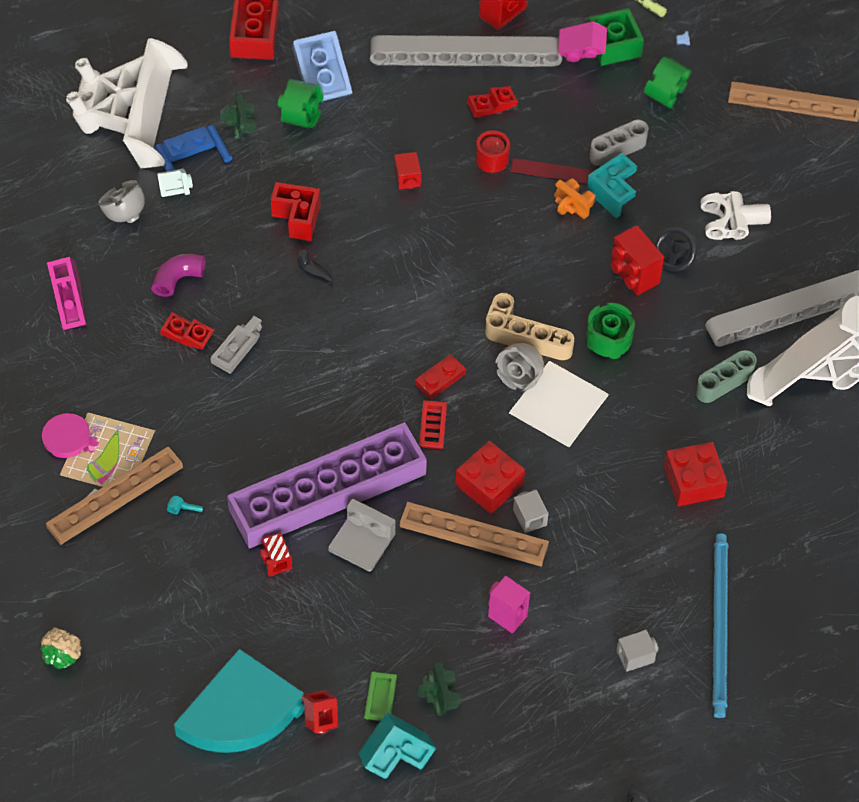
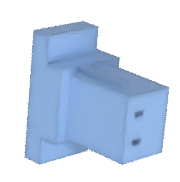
M685 31L684 35L676 36L677 44L685 43L690 45L688 31Z

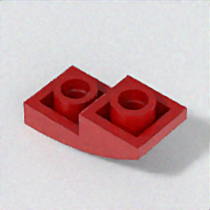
M510 86L491 88L489 94L472 95L467 99V104L474 118L505 111L516 106L518 103Z
M172 312L161 328L160 334L181 344L203 350L214 330L195 319L190 322Z

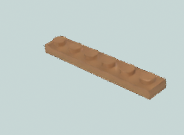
M732 82L728 100L730 103L855 122L859 120V101L739 82Z
M168 446L46 523L47 529L61 545L182 469V462Z
M407 502L400 521V527L541 567L549 545L547 540Z

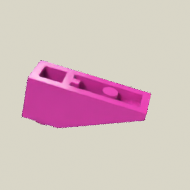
M67 257L47 262L63 330L87 325L81 284L75 260Z

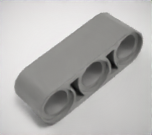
M634 120L594 138L590 149L591 163L596 166H603L621 153L626 156L643 148L646 145L648 135L647 123L642 120Z

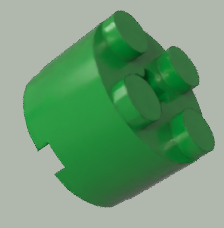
M664 56L653 71L652 79L648 80L644 94L671 109L677 100L676 95L678 93L682 94L688 84L686 81L690 77L692 70Z
M289 79L284 95L281 94L278 100V107L281 108V122L304 128H313L321 114L318 106L319 102L323 103L322 87Z
M607 303L606 306L600 307L599 305L595 307L588 317L586 331L587 347L595 353L610 357L611 359H617L624 354L632 344L635 321L629 309L617 303Z

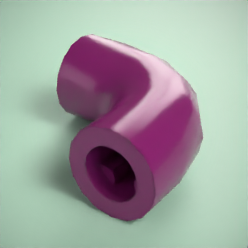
M180 254L166 260L159 266L154 276L151 287L152 292L162 297H169L173 295L175 285L180 278L185 276L202 278L206 263L205 255Z

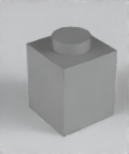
M537 490L525 491L514 497L513 511L524 533L547 526L549 513Z
M647 630L618 639L616 651L626 672L654 663L658 646L656 640L653 637L650 638Z

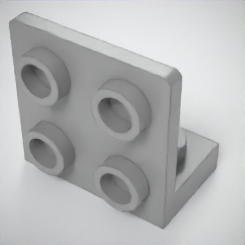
M352 499L347 506L348 518L329 545V552L367 571H372L395 536V519Z

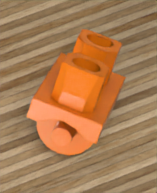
M573 178L565 183L559 180L556 183L557 191L554 196L556 198L555 202L559 204L558 212L562 215L567 212L571 214L576 213L583 219H586L589 216L591 206L595 203V195L590 191H585L582 195L579 194L580 185Z

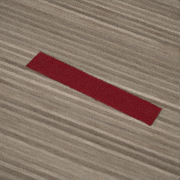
M513 158L510 172L566 181L573 178L579 183L588 184L589 174L594 171Z

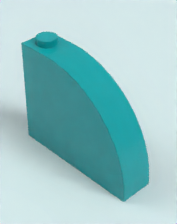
M239 649L174 724L177 737L188 744L208 751L238 752L248 750L268 742L282 732L294 717L298 718L305 710V704L302 700L304 693Z

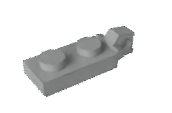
M253 316L246 326L243 324L241 326L237 325L212 355L211 363L231 374L260 337L259 331L262 329V320Z

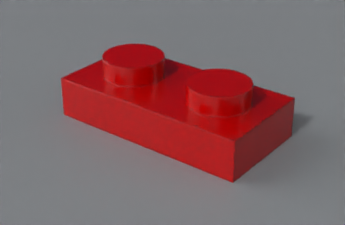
M450 354L416 378L415 385L431 400L464 376L466 368Z

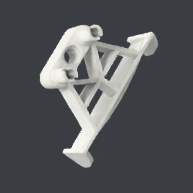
M152 38L147 41L144 56L102 75L92 69L86 58H81L75 65L82 76L79 92H71L67 96L68 99L66 101L73 109V117L84 133H92L99 126L124 133L123 141L140 168L164 166L165 160L153 149L171 71L173 69L186 68L188 63L173 47ZM138 80L137 86L133 87L134 81ZM129 106H132L129 119H126L127 109Z
M859 296L848 299L838 311L799 338L791 347L770 363L758 368L749 378L747 384L748 398L771 406L774 397L800 378L832 381L833 387L836 389H848L859 382Z

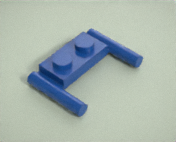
M214 125L208 126L207 129L204 126L164 140L163 145L157 144L154 146V149L165 160L163 167L166 172L175 170L171 162L213 148V146L217 147L225 162L232 160L229 150Z

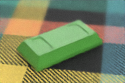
M380 672L371 673L364 719L381 721L387 712L391 714L397 675Z

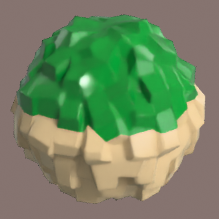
M54 627L42 638L40 649L46 664L62 669L75 663L81 654L80 650L82 647L78 637Z

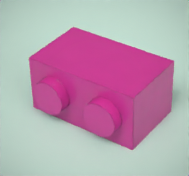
M593 21L560 29L558 54L565 57L568 61L576 62L581 58H594L598 54L605 53L607 28Z
M505 576L500 583L498 581L495 582L489 591L488 617L513 633L528 615L530 592Z

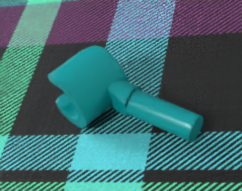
M173 496L167 504V511L172 514H178L181 508L202 512L203 506L184 502L179 496Z

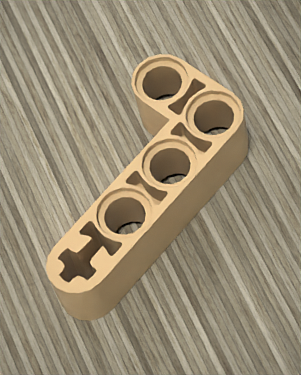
M500 293L494 297L486 318L485 334L488 339L509 346L513 343H527L535 347L541 355L558 360H567L572 356L574 336L571 332L513 315L514 299L507 293Z

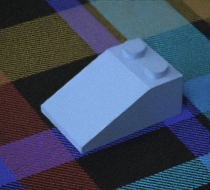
M335 31L293 41L292 49L303 82L321 86L323 89V101L352 94Z

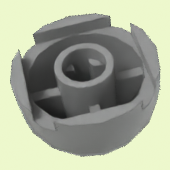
M136 180L122 183L123 188L116 190L114 187L100 198L99 206L110 220L131 223L139 218V213L143 210L145 204V196Z
M513 343L503 349L496 358L499 368L497 374L502 382L511 389L516 390L518 387L524 389L523 391H527L539 381L543 374L544 361L542 355L530 344Z

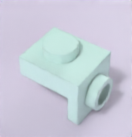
M184 169L157 173L162 197L180 193L190 194L189 188L193 187L191 175H186Z

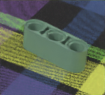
M748 350L740 351L701 374L697 383L696 397L701 402L710 403L748 381L754 373L757 361L755 354Z

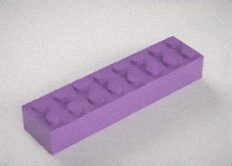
M404 422L227 495L229 512L250 549L262 544L261 539L266 535L278 533L283 535L347 508L352 499L362 502L426 475L427 459Z

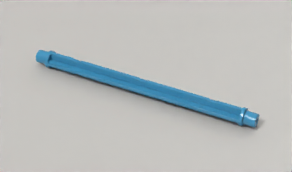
M717 534L716 542L714 543V684L712 707L714 708V716L723 718L725 717V708H727L728 543L725 534Z

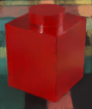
M417 152L394 155V170L398 188L412 189L421 187V170Z

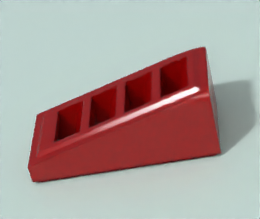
M423 400L419 447L443 449L447 402ZM427 412L441 413V416L427 415ZM426 420L440 421V425L426 424ZM426 429H437V430H440V432H439V433H432V432H425V430H426ZM425 437L439 438V442L425 441Z

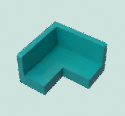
M621 153L589 174L587 191L592 192L595 195V199L615 218L620 216L622 205L635 197L636 191L624 180L637 171V166Z
M387 712L360 750L359 757L366 769L386 779L400 758L422 769L436 747L427 733Z

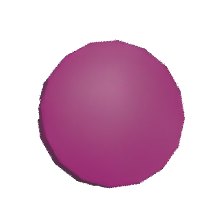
M68 413L57 415L50 419L42 432L44 447L59 458L77 456L84 447L89 445L91 438L88 423L82 417Z

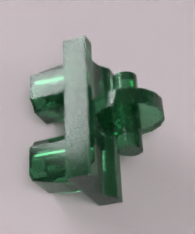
M236 94V102L232 105H225V108L220 111L219 117L227 125H233L234 138L241 139L243 133L253 134L257 123L256 119L246 118L252 117L254 103L244 101L243 94Z
M442 662L434 663V668L422 678L423 684L417 687V693L420 697H426L428 703H433L436 716H443L447 709L457 708L462 700L460 692L448 690V686H453L456 676L454 670L443 669Z

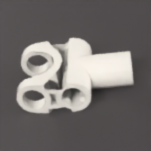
M731 191L729 194L713 193L704 196L700 201L703 211L714 213L721 217V219L711 222L705 227L706 236L711 239H742L749 233L748 225L770 224L771 221L769 204L744 205L742 194L739 192ZM720 204L725 206L724 213L719 209ZM728 220L730 221L731 230L728 228Z

